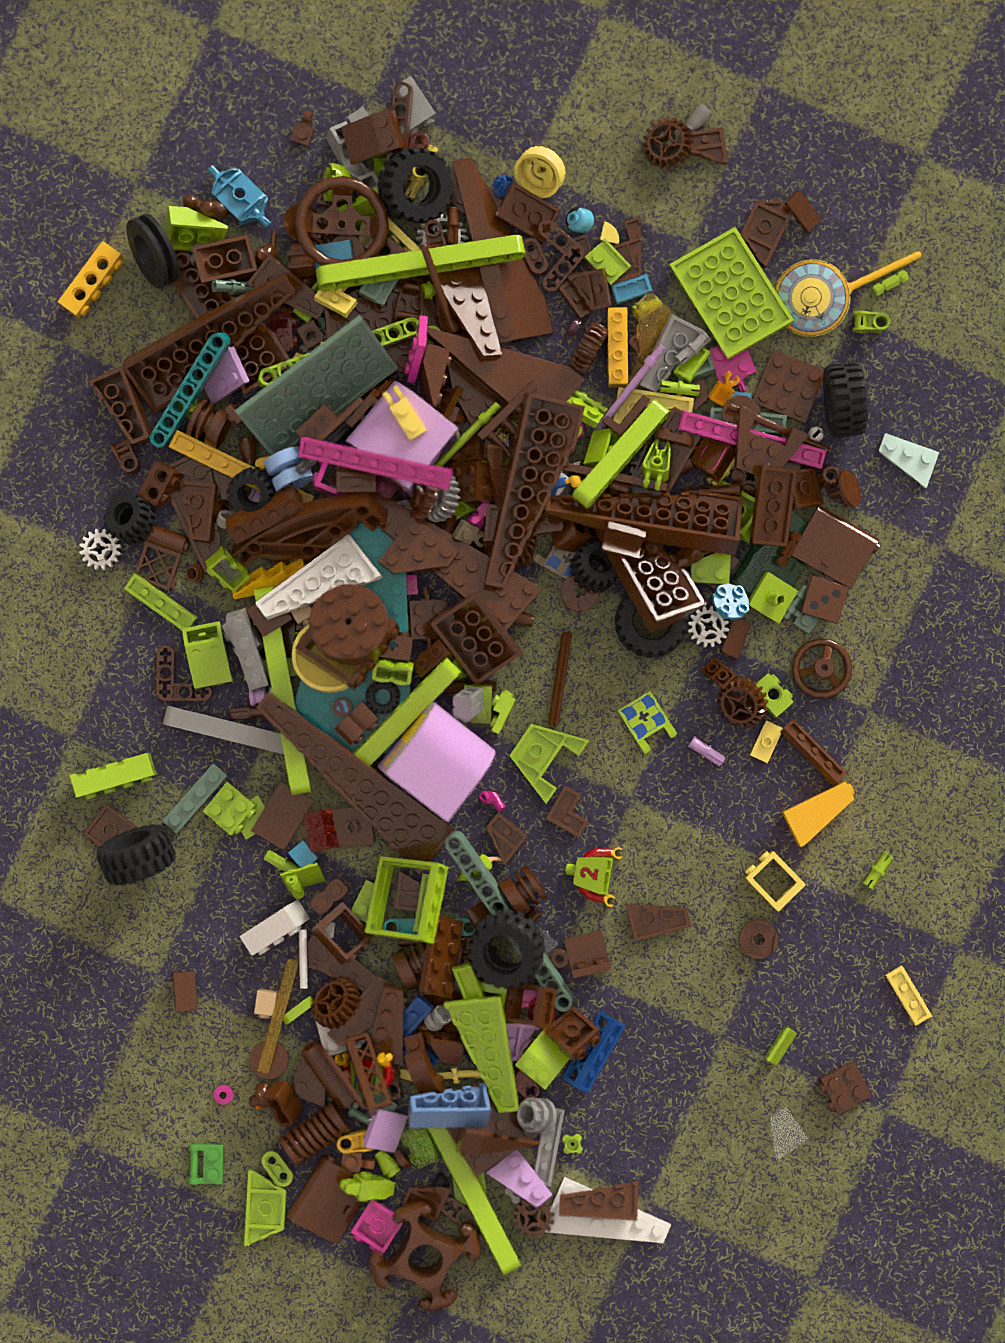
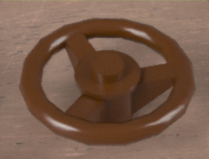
M817 638L807 641L797 650L792 661V675L796 685L803 693L813 698L827 699L837 696L847 687L852 677V662L848 652L841 644L831 639ZM817 646H825L822 657L816 658L810 667L799 670L800 661L808 650ZM832 649L840 654L845 665L844 676L841 682L833 672L834 664L831 661ZM813 675L818 680L827 679L834 688L827 691H816L808 687L801 677Z

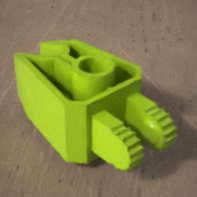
M659 439L651 445L642 464V475L645 478L644 488H648L650 480H655V490H660L661 483L668 480L671 450L669 441L666 442L665 448L661 451L658 449Z
M370 1172L354 1174V1179H343L339 1184L340 1189L347 1194L354 1195L361 1202L386 1199L394 1194L395 1182L382 1175Z

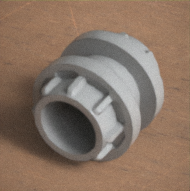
M531 1097L525 1099L520 1104L517 1111V1120L521 1128L527 1132L545 1133L554 1126L557 1111L550 1100Z

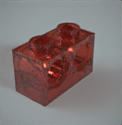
M331 809L304 814L311 852L339 847Z

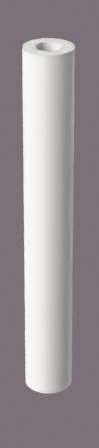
M299 930L300 988L302 989L308 988L307 930Z

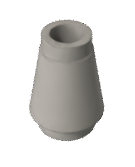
M702 103L696 106L686 123L689 130L695 131L711 119L712 112Z

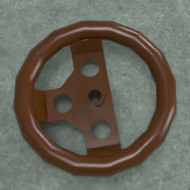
M346 176L325 178L310 187L298 203L294 221L298 242L306 255L320 266L376 257L385 245L389 229L387 210L377 192L363 181ZM333 189L332 205L323 214L310 213L309 208L316 198ZM353 191H357L369 201L376 216H361L353 208ZM339 200L347 203L346 210H338L336 204ZM318 219H325L328 225L325 229L317 227ZM339 221H342L345 225L344 228L338 226ZM357 221L365 223L366 228L364 231L356 230L355 223ZM308 233L337 236H375L368 249L357 257L339 260L327 257L319 251L309 238Z

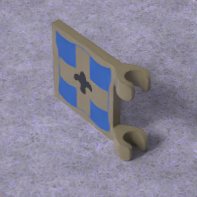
M553 545L546 559L537 553L533 554L535 563L567 579L572 576V568L570 566L576 553L557 549Z

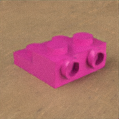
M371 1200L352 1228L351 1233L357 1241L368 1243L371 1250H377L384 1254L403 1223H395L392 1220L394 1214L392 1210L377 1200Z

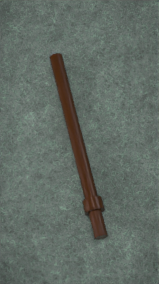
M729 403L727 410L738 414L739 406ZM756 414L754 422L788 436L790 429ZM808 437L803 442V444L827 450L826 454L831 449Z

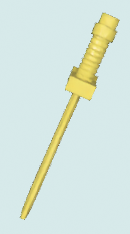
M458 1065L451 1066L452 1071L437 1073L443 1076L444 1079H454V1084L460 1083V1078L471 1077L481 1079L478 1069L458 1070ZM399 1069L401 1073L400 1078L412 1081L408 1069Z

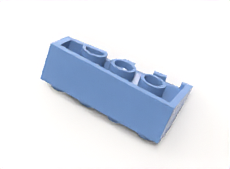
M485 1082L479 1083V1086L472 1088L470 1085L463 1086L461 1090L456 1091L447 1089L440 1094L432 1092L411 1096L408 1109L410 1128L488 1127L491 1110Z

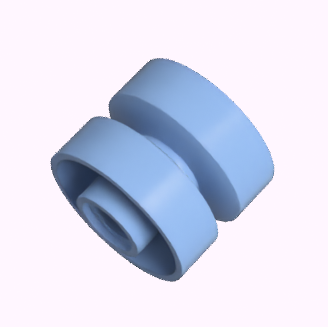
M300 446L281 450L264 461L269 476H275L272 479V484L276 492L291 484L296 489H299L312 481L313 473L310 468L303 475H300L295 470V467L304 459L303 457H298Z

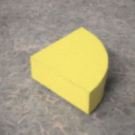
M604 222L600 241L602 242L606 239L610 244L617 245L619 244L617 230L610 223Z

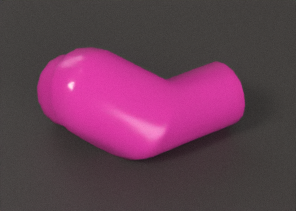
M482 791L479 794V799L483 803L494 805L497 812H501L506 808L496 792Z

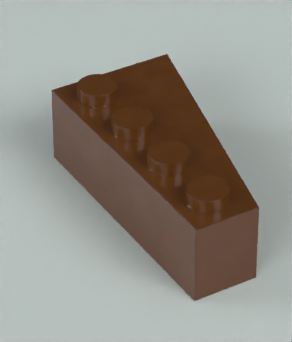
M122 367L88 381L132 445L140 447L151 442L150 435L152 429L136 387Z

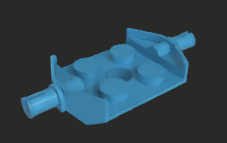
M213 165L211 168H208L207 171L215 178L211 197H215L240 221V225L259 221L266 229L272 225V222L264 216L268 197L239 169L219 172ZM243 191L245 196L237 198L235 192Z

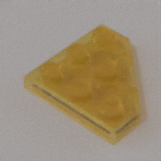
M648 291L636 305V313H638L637 360L642 365H644V360L647 356H651L669 315L673 314L651 291Z

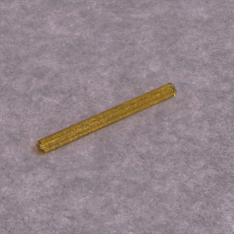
M287 960L257 1069L261 1073L266 1074L270 1069L298 967L297 960Z

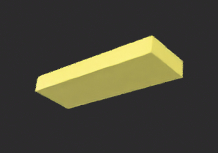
M902 965L885 975L915 1026L932 1017Z

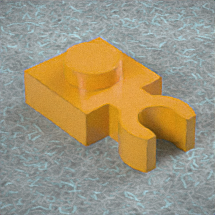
M730 371L725 373L723 383L717 381L708 395L709 399L723 407L735 393L732 387L736 386L740 381L737 375L733 380H729L732 376Z

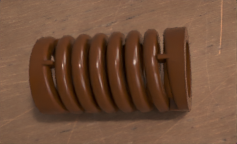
M331 1101L328 1105L323 1106V1110L319 1109L317 1114L313 1113L311 1119L306 1118L305 1123L300 1122L299 1127H293V1132L287 1131L286 1136L281 1135L279 1139L291 1160L297 1166H300L306 1159H310L312 1154H317L318 1150H323L324 1146H328L331 1142L340 1138L343 1132H349L351 1126L343 1112L338 1109L334 1101Z

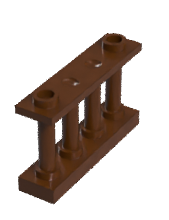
M534 380L477 433L482 440L486 437L496 446H503V453L508 459H510L511 449L495 434L496 431L494 429L499 424L501 426L504 425L515 436L516 427L509 420L508 415L512 411L520 414L524 393L538 395L536 390L538 384Z

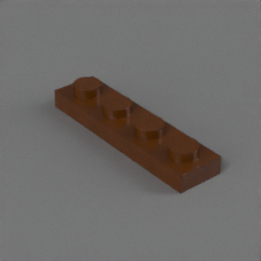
M793 718L780 731L833 786H836L847 774Z

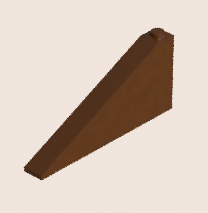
M427 327L426 338L435 346L449 349V356H452L451 359L505 406L532 380L538 384L536 388L538 395L565 402L585 380L580 371L578 372L569 366L501 348V358L482 360L471 344V339ZM512 411L519 417L520 414L518 412L515 413L514 411Z

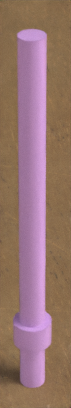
M659 344L651 356H647L644 360V365L593 431L605 428L606 425L602 422L606 416L612 418L650 368L657 364L656 360L666 349L664 346Z

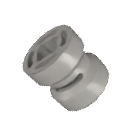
M439 1005L425 1017L424 1021L428 1029L436 1032L451 1020V1015L445 1006Z

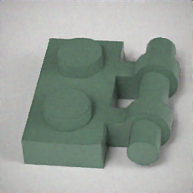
M802 585L787 608L783 618L789 620L791 615L795 616L796 619L793 625L810 634L819 619L800 613L796 609L801 600L804 602L808 588Z

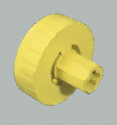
M534 146L529 148L517 160L514 167V175L518 185L540 198H548L554 195L565 180L566 171L563 161L554 151L545 147Z

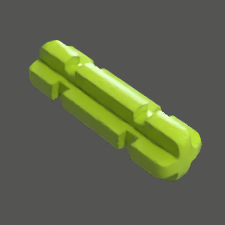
M902 270L897 275L890 276L881 281V284L873 285V292L876 296L883 294L884 290L888 291L900 285L899 282L904 283L909 279L908 274L905 270Z

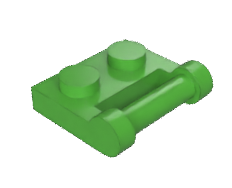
M189 1144L190 1177H188V1184H223L224 1144ZM198 1151H204L203 1177H198Z

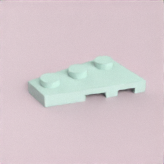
M886 433L878 450V453L903 470L923 488H927L939 452Z

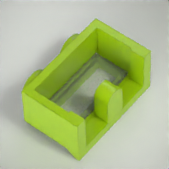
M223 546L205 561L206 571L212 577L216 576L220 584L225 589L229 588L232 592H235L250 578L248 569L236 558L234 559L231 553Z

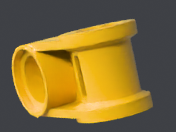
M367 1129L344 1133L337 1141V1147L342 1153L367 1152L375 1149L362 1145ZM349 1139L352 1144L350 1147L344 1148L340 1143L341 1140Z

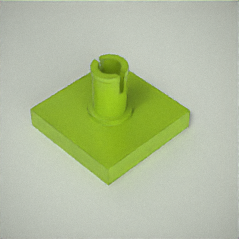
M765 571L749 598V606L779 624L798 590Z

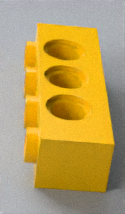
M102 241L58 300V303L79 319L81 316H85L90 310L89 305L92 301H96L100 297V290L103 286H107L111 282L112 274L115 270L118 271L122 267L124 257ZM103 262H107L108 267L101 270L100 265ZM92 277H96V283L94 285H89V280ZM84 292L86 294L83 300H77V296L80 293Z
M608 308V388L627 387V308Z

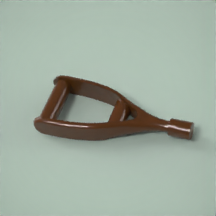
M415 276L406 278L401 286L396 300L394 319L416 318L419 321L420 316H423L424 298L419 278ZM403 289L418 291L420 298L419 314L398 310Z

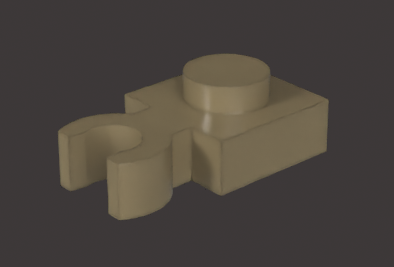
M461 519L452 536L468 545L473 541L478 547H483L479 539L484 537L485 532L479 531L476 525Z

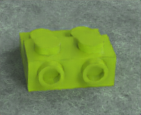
M504 689L500 696L496 694L492 702L493 711L498 713L499 716H494L490 726L493 727L492 732L498 735L516 700L513 698L514 694Z
M226 782L203 812L228 834L234 836L243 830V823L246 819L250 820L255 815L257 805L229 782Z

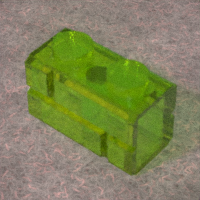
M408 1128L402 1132L401 1141L404 1147H408L411 1152L408 1156L413 1166L416 1165L420 1169L439 1160V1154L427 1128Z

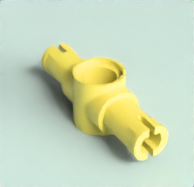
M428 144L427 149L436 153L439 151L437 147L434 146L433 148V145ZM414 167L412 169L411 182L404 193L407 199L410 197L412 201H415L420 187L429 180L427 174L423 176L416 174L418 170L422 169L421 167Z

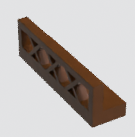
M366 1032L345 1039L369 1117L377 1115L378 1109L390 1106L392 1102L369 1034ZM366 1039L367 1046L364 1051L356 1048L355 1042ZM365 1056L373 1060L370 1069L361 1063ZM370 1074L379 1078L376 1087L368 1083ZM376 1092L385 1095L386 1101L375 1104L374 1096Z

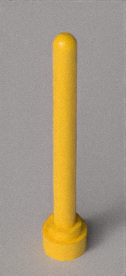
M915 252L852 283L847 282L850 294L853 293V290L920 259L921 253Z

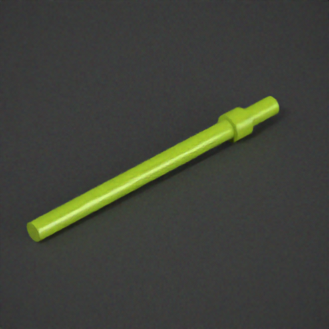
M495 402L486 412L483 411L478 416L479 419L433 466L442 467L484 424L487 425L492 420L491 417L501 406Z

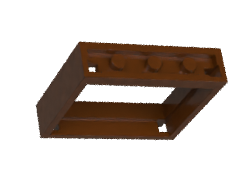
M388 617L390 632L389 638H387L382 647L383 650L372 660L360 664L351 677L310 651L315 645L310 629L296 646V650L300 656L355 691L361 683H364L366 674L375 668L380 655L383 656L386 653L391 640L397 638L396 635L400 628L398 622Z

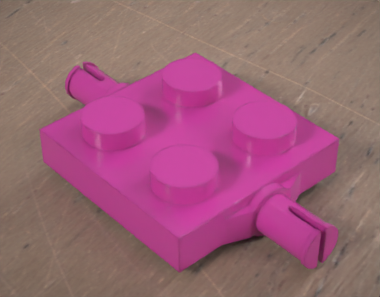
M719 346L709 349L718 381L723 383L725 373L730 371L732 376L729 380H733L736 375L740 378L737 384L738 391H747L743 380L747 376L756 373L748 349L730 360L726 359Z

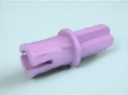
M696 737L688 745L689 748L701 754L702 758L705 757L718 766H721L725 760V756L712 749L711 745H706Z

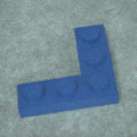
M420 994L403 1011L404 1055H407L404 1038L413 1035L411 1034L413 1030L434 1007ZM427 1047L430 1062L434 1066L439 1058L435 1052Z

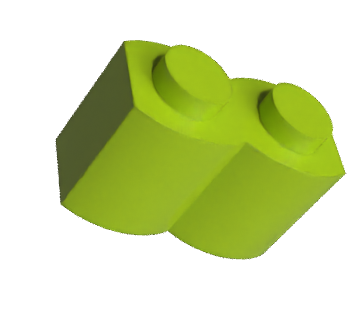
M379 657L373 669L372 679L378 682L392 681L398 685L411 684L414 664L407 660L394 661L391 658Z

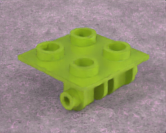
M318 863L307 864L299 869H289L285 873L280 874L288 891H291L295 899L303 898V887L326 881Z

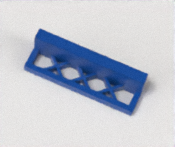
M599 1011L593 1022L600 1029V1042L597 1046H590L586 1050L588 1055L586 1062L581 1063V1060L578 1059L574 1062L571 1061L562 1077L577 1089L589 1093L626 1027L625 1024L613 1019L602 1011ZM604 1017L608 1022L605 1028L600 1029V1023ZM578 1069V1076L574 1081L570 1076L574 1070Z

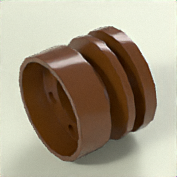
M202 399L192 412L186 434L191 437L195 435L197 440H200L205 435V444L218 449L226 438L232 422L227 418L226 415L228 413L224 410L225 408L221 407L215 414L216 405L214 403L209 405L208 400Z
M523 866L521 869L525 873L524 877H521L519 872L516 871L515 875L518 881L514 882L510 877H507L498 885L516 912L526 914L531 910L528 903L529 900L539 905L540 903L535 896L539 894L543 901L548 898L543 885L534 872Z
M417 942L419 951L416 950L413 944L410 945L411 955H408L404 949L391 954L395 967L408 991L420 986L418 976L422 975L426 949L423 942Z

